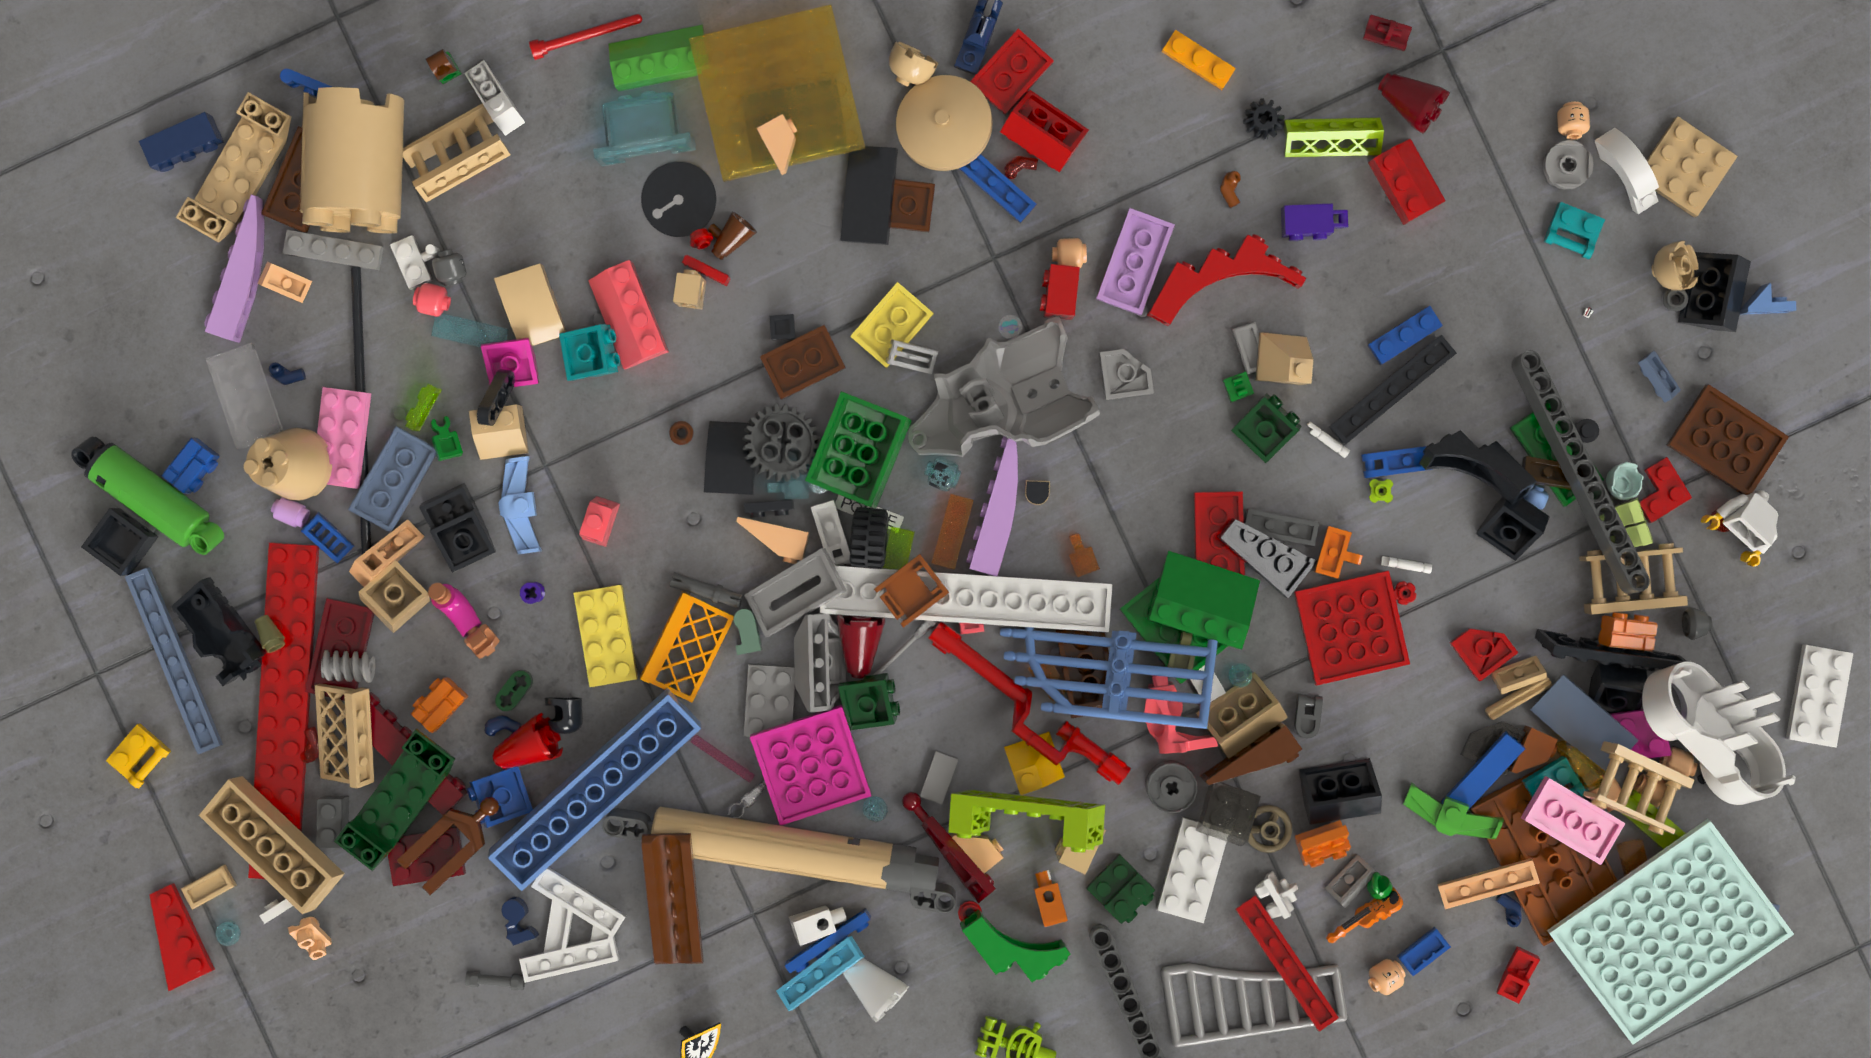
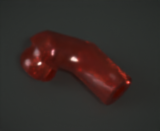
M1016 156L1005 165V176L1008 179H1015L1017 173L1022 169L1036 170L1038 158Z
M315 726L303 731L308 741L305 751L300 754V759L304 763L315 761L319 755L318 733Z

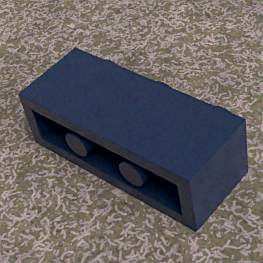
M203 112L140 140L139 143L150 168L166 172L173 169L174 164L181 161L189 162L194 160L196 155L201 152L208 153L216 150L218 145L224 143L213 116Z

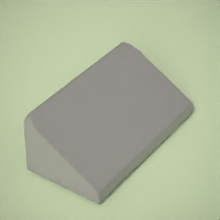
M1357 854L1324 889L1346 908L1368 885L1373 873L1376 871Z

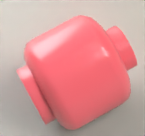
M424 283L421 287H417L413 296V305L416 306L418 312L439 317L444 310L448 311L451 303V297L447 296L446 288L430 283Z

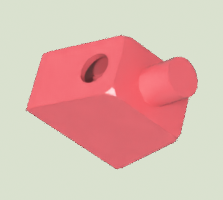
M598 496L589 502L579 535L581 538L606 547L620 504Z

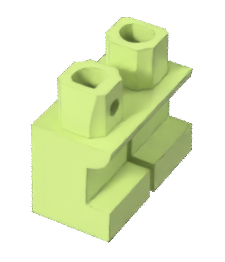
M1638 498L1614 506L1634 547L1653 543ZM1604 514L1599 516V518L1602 521H1604L1605 518ZM1614 535L1610 536V540L1615 543Z

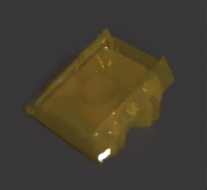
M1565 740L1557 742L1558 752L1561 756L1567 758L1587 791L1600 788L1606 771Z

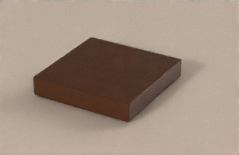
M895 179L890 228L929 233L935 184Z

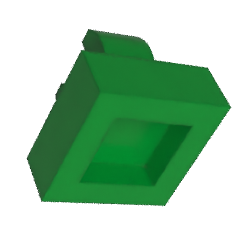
M1246 371L1222 380L1230 403L1254 394Z

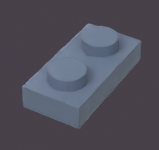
M1655 350L1638 362L1641 372L1644 376L1648 377L1654 386L1655 393L1662 398L1664 403L1673 399L1681 391Z

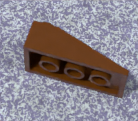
M1055 629L1057 633L1106 637L1105 632ZM1057 642L1059 654L1062 657L1108 661L1109 659L1108 647ZM1062 666L1063 677L1066 681L1105 684L1107 671ZM1066 690L1067 700L1072 705L1102 708L1104 694ZM1070 714L1071 718L1083 717L1080 715Z
M1279 723L1228 759L1226 757L1200 775V777L1208 785L1282 764L1285 761L1290 763L1299 757L1298 752L1302 748L1287 726Z

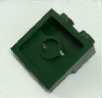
M1267 393L1231 430L1265 463L1301 428L1299 424L1300 418L1292 411L1287 413L1281 407L1283 402L1276 395L1269 396Z
M888 673L864 676L863 680L839 683L838 689L842 707L850 730L895 724L897 716L900 715V705L898 701L893 699L892 694L896 691L894 679H889Z
M1120 854L1086 887L1121 924L1125 921L1130 923L1138 914L1135 910L1141 904L1144 906L1148 905L1155 897L1152 894L1155 891L1154 887Z

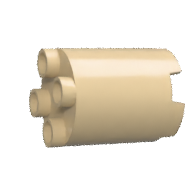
M318 88L317 99L311 97L309 93H303L300 212L303 213V224L320 226V230L326 232H350L351 224L367 227V231L374 233H397V222L401 218L403 98L394 94H387L385 105L375 106L371 101L360 99L358 88Z

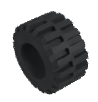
M857 507L855 509L850 538V563L852 567L882 569L884 566L888 538V512L886 509Z

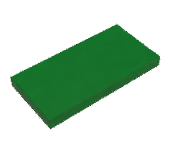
M1546 402V403H1545V408H1546L1549 412H1551V407H1550V405ZM1533 412L1510 427V430L1529 457L1557 461ZM1556 424V430L1561 433V427ZM1567 445L1566 450L1568 454L1572 455V449ZM1597 470V472H1598V474H1599L1601 480L1604 481V478L1602 477V475L1600 474V472ZM1549 486L1563 507L1576 500L1572 490Z

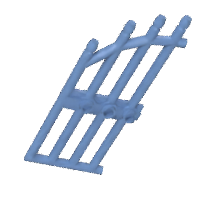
M1025 627V629L1001 628L1000 630L1001 636L1025 639L1026 653L1007 651L1004 652V659L1029 663L1035 677L1015 676L1014 682L1021 686L1040 687L1056 702L1055 704L1049 702L1042 703V711L1207 729L1218 642L1216 640H1208L1207 647L1138 641L1136 640V633L1120 630L1112 631L1111 638L1036 631L1034 627ZM1034 640L1110 647L1108 661L1036 654ZM1141 650L1206 657L1204 671L1133 664L1134 651ZM1040 664L1107 671L1105 684L1047 679ZM1131 674L1203 680L1202 693L1192 694L1130 687ZM1057 689L1104 694L1102 708L1072 705ZM1128 697L1200 704L1199 718L1127 711Z

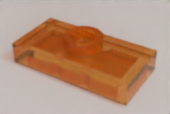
M1639 838L1617 844L1624 876L1647 861L1642 839Z

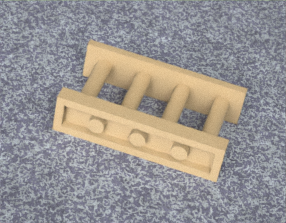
M483 103L403 148V158L411 168L416 166L420 177L412 182L425 202L432 200L511 155L499 135H491L487 125L494 121ZM479 130L483 142L471 148L466 137ZM458 142L462 154L450 160L445 149ZM437 154L441 166L429 172L424 161Z
M1674 543L1659 544V549L1637 551L1649 579L1648 556L1662 554L1665 581L1663 597H1654V593L1651 592L1650 581L1648 588L1641 591L1642 594H1639V599H1630V596L1620 589L1616 581L1618 596L1615 597L1616 601L1607 602L1603 595L1600 560L1606 559L1602 551H1587V556H1579L1580 561H1590L1594 599H1591L1592 603L1584 604L1585 614L1687 606V596L1678 595V591L1675 590L1672 553H1683V548L1674 547ZM1621 555V562L1625 565V557Z
M1604 741L1600 750L1608 753V758L1610 759L1597 794L1584 791L1583 796L1592 799V805L1603 809L1607 806L1649 825V831L1659 835H1663V832L1674 834L1676 829L1665 825L1664 822L1676 791L1680 790L1681 787L1691 789L1694 779L1624 746ZM1625 761L1629 763L1627 766L1629 771L1618 800L1615 802L1608 799L1607 795L1619 764ZM1644 770L1647 772L1648 780L1637 809L1634 811L1626 807L1638 773ZM1663 779L1666 781L1665 785H1667L1654 820L1645 816L1657 782Z

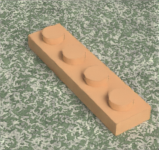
M1530 858L1437 885L1444 907L1448 909L1539 884L1540 881L1533 860Z

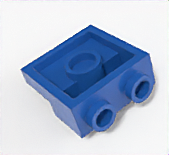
M519 767L509 768L469 782L471 787L467 788V793L471 802L476 801L478 810L480 809L481 801L486 797H493L499 803L498 812L492 816H486L481 821L484 828L530 813L533 810Z

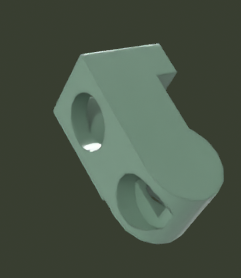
M748 608L738 610L734 615V624L739 628L742 644L735 646L737 655L761 651L762 644L753 611Z

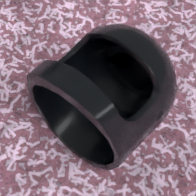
M544 698L546 706L553 705L555 707V717L548 721L549 727L553 732L570 734L581 728L583 724L582 698Z

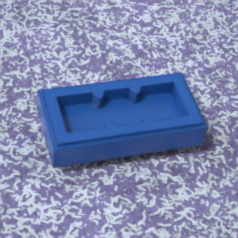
M1433 927L1398 954L1397 957L1409 973L1414 976L1451 948V946L1437 928Z

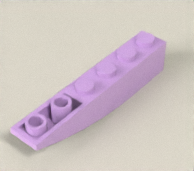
M251 195L250 199H247L244 204L243 212L245 214L243 220L237 225L235 232L237 237L234 245L228 251L229 261L227 267L222 270L220 275V281H222L220 288L214 293L212 299L214 306L211 313L205 319V332L238 343L241 341L256 296L264 250V216L261 215L263 199Z
M1003 436L1000 446L1005 448L1002 458L997 456L993 469L998 471L995 481L990 480L987 494H991L989 503H983L980 517H984L981 527H976L973 540H977L975 550H969L966 563H970L969 569L993 576H998L1011 532L1018 484L1017 445L1015 441Z

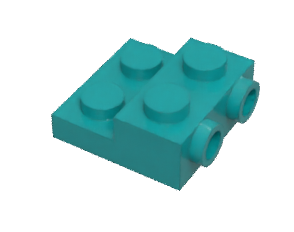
M600 324L559 334L567 381L618 372L617 367L620 366V357L614 351L613 345L616 342V333L610 328V325Z

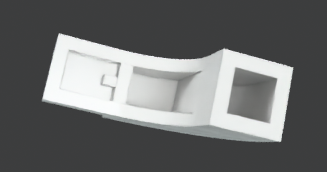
M1616 128L1597 138L1595 144L1599 157L1610 165L1621 178L1626 187L1632 210L1640 214L1656 204L1658 198L1655 190L1659 188L1657 180L1647 160L1636 145Z

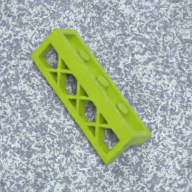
M1381 118L1284 120L1286 136L1284 155L1285 157L1380 155L1384 136ZM1344 139H1350L1353 142L1348 148H1341L1338 145ZM1367 139H1376V147L1365 148L1362 143ZM1302 140L1305 143L1300 149H1291V141ZM1319 140H1327L1330 143L1322 149H1317L1314 146Z
M1632 789L1626 807L1636 811L1641 794ZM1649 803L1645 816L1655 820L1658 809ZM1622 814L1662 849H1665L1686 834L1667 817L1664 824L1676 829L1675 833L1663 832V835H1659L1649 831V825Z

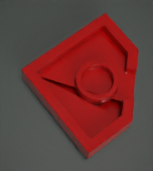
M1468 628L1449 642L1479 682L1518 654V651L1504 633Z

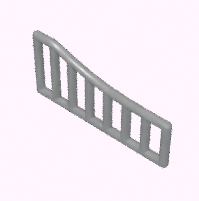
M1192 963L1166 966L1161 970L1174 1047L1314 1026L1309 1017L1299 1018L1297 1000L1285 982L1284 986L1290 1020L1275 1021L1269 981H1283L1277 971H1235ZM1334 964L1306 969L1317 986V977L1332 976L1337 1008L1336 1014L1339 1017L1333 1023L1346 1021L1348 1016L1340 967ZM1186 973L1195 1035L1181 1037L1172 975ZM1196 974L1210 976L1219 1031L1204 1032ZM1220 978L1232 979L1236 982L1242 1021L1241 1028L1228 1029ZM1245 981H1260L1266 1024L1252 1026Z

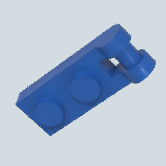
M284 69L280 73V79L292 88L302 86L305 93H309L314 97H317L318 88L332 87L291 69Z
M1427 446L1362 454V462L1365 461L1366 471H1363L1364 478L1425 471L1419 462L1424 455L1423 450ZM1381 459L1382 469L1375 470L1374 460Z

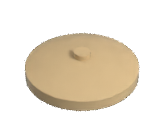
M952 75L934 76L922 84L915 85L905 95L897 112L896 131L904 151L917 164L937 171L955 170L971 163L985 149L992 132V113L984 94L970 81Z

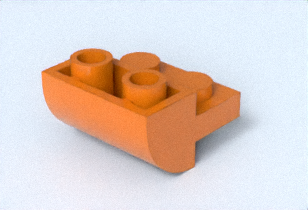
M1341 820L1295 835L1296 845L1304 866L1310 864L1311 868L1324 864V859L1333 857L1334 860L1347 856L1346 852L1351 848L1348 840L1349 832L1346 825H1342Z

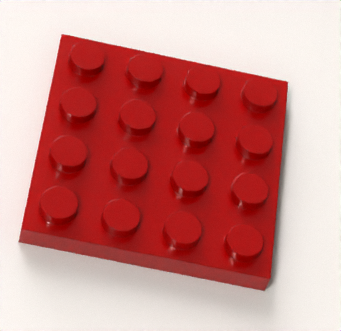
M1389 570L1294 591L1316 686L1410 665Z

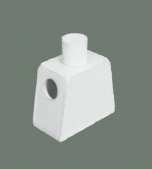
M825 905L790 916L789 920L795 939L801 946L835 933L834 925L847 921L843 907L829 911V908ZM824 918V923L817 926L818 920Z

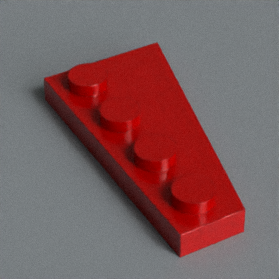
M175 883L149 894L168 992L215 970Z

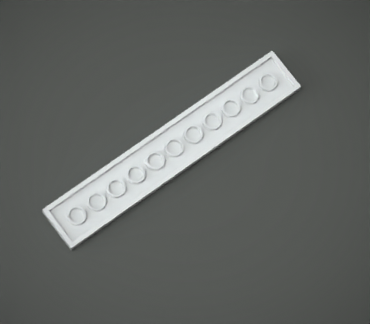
M835 566L847 591L820 606V613L895 618L880 598L887 591L884 587L877 593L874 588L898 570ZM916 572L930 591L938 586L928 572ZM934 572L949 593L914 619L1109 632L1112 584ZM904 614L899 619H906L908 617Z

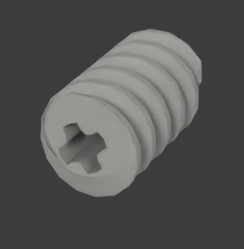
M325 650L321 661L322 678H326L328 681H332L334 678L337 681H342L345 678L347 682L353 679L356 682H362L363 679L366 682H372L375 674V657L372 656L369 659L368 653L364 652L362 658H359L358 652L354 651L352 658H349L348 651H344L341 658L337 650L334 651L333 657H330L329 650Z

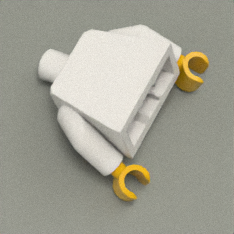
M1758 490L1749 495L1741 494L1734 497L1716 510L1718 513L1714 516L1704 515L1701 518V523H1707L1710 519L1712 520L1711 525L1706 528L1710 530L1717 529L1720 526V520L1723 518V524L1753 551H1745L1740 556L1741 561L1748 562L1747 565L1753 567L1760 564L1761 558L1759 555L1761 553L1764 554L1778 537L1776 528L1778 513L1768 503L1769 494L1763 490Z

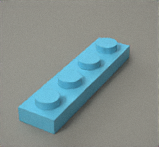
M848 937L776 990L787 1010L791 1011L865 956L853 937Z

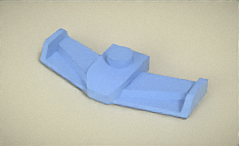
M529 456L505 460L502 495L498 502L500 515L505 520L518 554L542 551L528 518L537 516L534 492L525 493Z

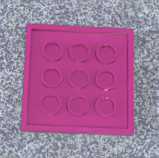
M842 705L833 707L829 711H821L750 734V739L779 825L791 823L871 796V791Z

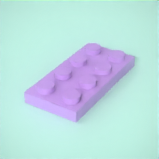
M1129 208L1096 300L1141 316L1175 224Z

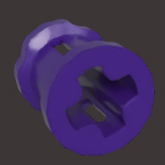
M539 582L524 584L520 589L521 599L528 604L542 601L545 597L544 586ZM536 588L535 593L537 597L530 598L531 593L528 589Z

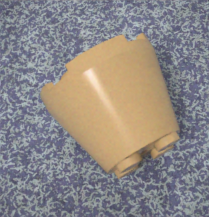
M291 428L265 438L257 439L248 451L244 470L256 484L285 499L300 501L318 495L326 487L331 476L332 464L329 461L328 445L320 435L308 429Z

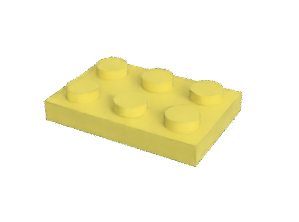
M897 282L850 337L884 367L888 368L890 364H887L885 361L886 357L888 358L889 356L888 350L892 345L890 344L891 340L909 343L934 313ZM897 346V350L902 351L904 349L902 347Z

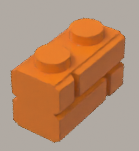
M1613 612L1612 616H1602L1599 644L1644 651L1654 650L1658 624L1649 621V616L1634 614V618H1627L1628 614Z
M445 677L442 680L437 678L429 687L431 692L426 697L422 695L412 705L415 709L411 715L431 733L436 732L468 697L449 677Z

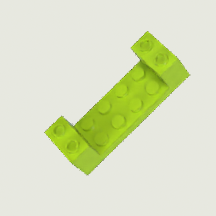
M971 789L951 793L949 833H957L958 838L981 836V832L989 831L991 812H996L997 809L1004 810V814L1017 815L1018 812H1027L1026 816L1029 817L1050 815L1049 819L1064 820L1063 846L1071 847L1072 852L1083 853L1086 850H1094V846L1103 844L1104 804Z

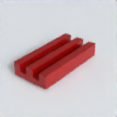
M685 255L682 260L685 266L725 286H728L731 280L727 274L689 255Z

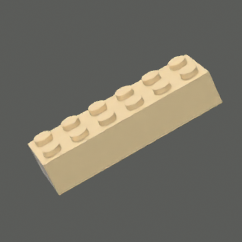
M243 776L228 779L199 815L301 914L315 910L345 874Z

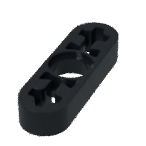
M499 369L496 372L478 407V424L493 426L497 421L514 387L515 376L513 371Z

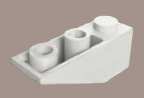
M484 60L464 73L492 120L505 136L525 123Z

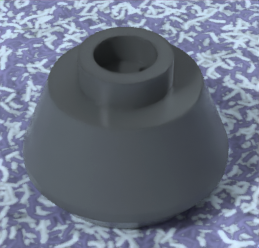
M1693 607L1688 608L1684 611L1682 617L1684 635L1690 640L1707 635L1708 631L1712 629V618L1702 610Z

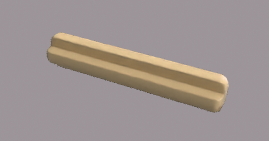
M1547 677V679L1522 687L1487 707L1485 712L1491 720H1495L1550 688L1552 683Z

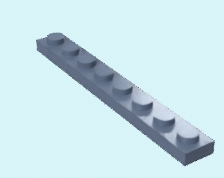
M148 567L125 576L197 754L223 745L151 568Z

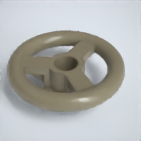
M1263 805L1254 809L1248 815L1244 827L1245 836L1249 844L1256 850L1265 853L1276 852L1285 847L1292 835V823L1287 813L1281 808L1274 805ZM1272 812L1268 821H1265L1262 825L1252 826L1254 819L1258 815ZM1279 816L1285 825V833L1281 840L1278 838L1280 827L1276 823ZM1267 826L1273 827L1271 833L1265 832ZM1260 833L1266 840L1272 841L1274 845L1260 844L1255 840L1253 834Z

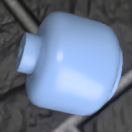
M1535 485L1524 499L1542 510L1546 506L1549 495L1544 491V487Z

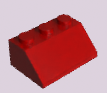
M1029 90L1012 110L1000 132L1009 140L1026 149L1028 153L1036 156L1050 168L1060 173L1089 129Z
M1411 139L1392 147L1368 162L1403 225L1446 201Z

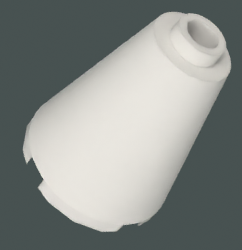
M864 958L843 972L848 983L875 1022L886 1015L884 1011L887 1012L889 1009H892L909 988L906 983Z

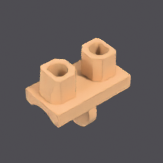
M307 917L300 920L299 926H290L288 930L289 934L297 941V945L301 949H306L309 952V956L316 960L326 955L325 947L331 945L332 942L331 938L319 927V921L314 917Z

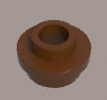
M678 421L671 426L669 435L674 443L685 445L692 440L694 431L689 423ZM679 429H685V437L680 438L678 436Z

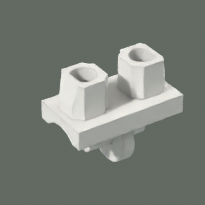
M1271 871L1266 874L1264 880L1256 885L1255 891L1261 899L1268 895L1272 896L1274 901L1266 906L1271 918L1283 916L1286 919L1291 916L1290 912L1294 910L1292 902L1297 900L1294 892L1298 890V886L1296 883L1289 885L1285 878L1279 881L1275 873Z

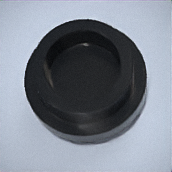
M1583 419L1575 426L1583 443L1593 442L1599 435V426L1592 419Z

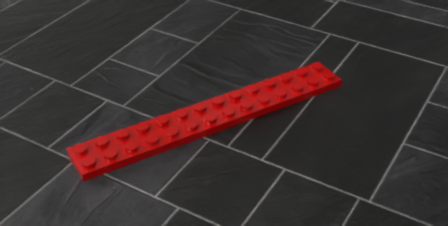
M269 543L264 615H268L284 635L285 645L271 653L266 651V654L262 657L254 788L302 832L310 693L305 692L313 659L319 547L317 545ZM249 864L248 878L265 879Z

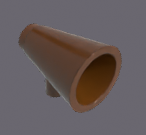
M732 211L722 230L714 223L709 226L708 231L717 239L711 252L717 258L723 260L754 236L757 231L748 221Z

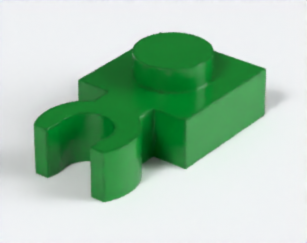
M447 416L443 419L445 424L443 427H439L435 419L431 421V429L437 433V435L432 437V442L438 461L459 457L463 454L457 432H449L450 419Z

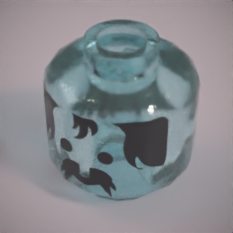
M937 457L934 462L929 461L924 475L928 476L927 482L929 486L948 492L951 488H956L962 471L959 470V465L956 462L943 457Z

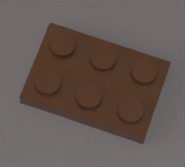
M825 325L760 356L781 400L846 369Z

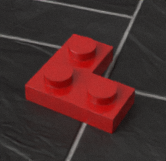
M1664 457L1644 469L1656 491L1639 501L1648 523H1653L1692 498L1668 457Z

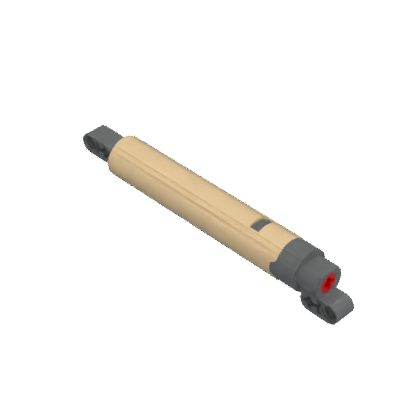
M662 806L656 810L653 821H651L650 816L646 813L614 808L606 815L602 824V829L607 835L630 840H642V834L691 833L694 859L910 893L911 904L921 910L948 913L954 909L956 904L955 889L951 885L936 882L939 858L916 854L917 847ZM610 819H617L620 822V826L612 825ZM919 892L924 893L923 897L918 896ZM942 895H947L951 898V900L943 902L939 899V897Z

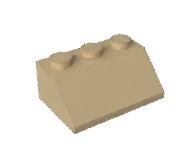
M1254 672L1210 703L1207 730L1217 740L1218 746L1229 759L1288 717L1279 701Z

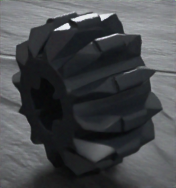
M1264 98L1259 100V105L1253 101L1250 104L1251 109H1246L1244 112L1248 118L1243 120V124L1251 125L1246 129V132L1250 133L1254 130V139H1257L1260 133L1263 140L1268 139V133L1270 136L1275 137L1277 135L1276 130L1283 128V125L1278 121L1284 120L1285 116L1282 114L1277 115L1282 108L1277 106L1274 109L1272 107L1274 104L1273 100H1270L1268 105H1266ZM1262 115L1268 117L1265 124L1260 122Z

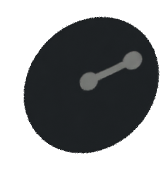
M686 162L665 164L657 168L644 184L641 196L643 212L649 223L659 232L673 237L689 236L692 232L704 228L711 220L716 208L715 187L709 176L693 164Z

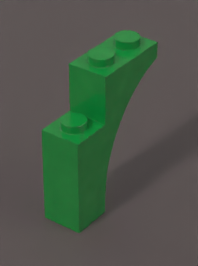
M979 909L960 922L962 931L995 975L999 972L1007 971L1011 968L1013 962L1016 961L1033 983L1035 980L1043 979L1054 966H1060L1065 963L1068 956L1071 955L1062 939L1049 943H1028L1011 938L996 929Z

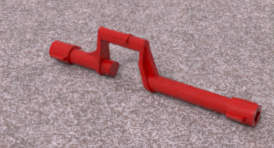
M942 621L928 637L933 642V646L944 654L952 653L1014 701L1011 731L1025 741L1027 746L1030 745L1056 766L1065 759L1069 752H1075L1084 755L1097 765L1098 770L1096 772L1109 782L1112 780L1119 785L1126 778L1131 767L1113 753H1107L1081 733V729L1078 726L1074 727L1068 721H1065L1056 732V735L1064 740L1060 750L1058 751L1023 724L1030 714L1032 691L1030 689L1015 684L1012 678L961 640L962 637Z

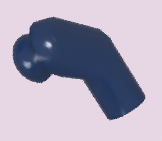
M274 362L270 364L268 369L270 376L283 385L306 379L302 368L289 371L281 364Z
M499 715L485 723L484 731L489 736H495L498 731L503 729L513 733L522 724L505 715Z
M1499 894L1495 901L1505 907L1507 924L1513 928L1518 927L1522 921L1521 905L1507 894Z

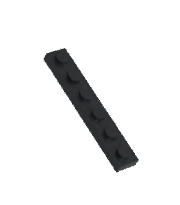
M1439 335L1332 423L1329 428L1341 443L1346 445L1457 354L1456 351L1442 335Z

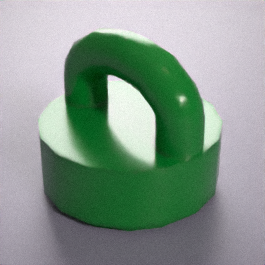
M1379 872L1373 873L1372 879L1367 885V890L1374 899L1386 898L1393 889L1388 877L1380 875Z

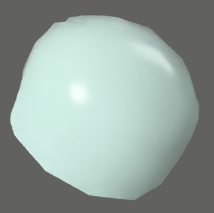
M1621 463L1614 466L1607 473V488L1616 499L1629 500L1636 497L1641 491L1643 475L1638 472V465L1635 463Z

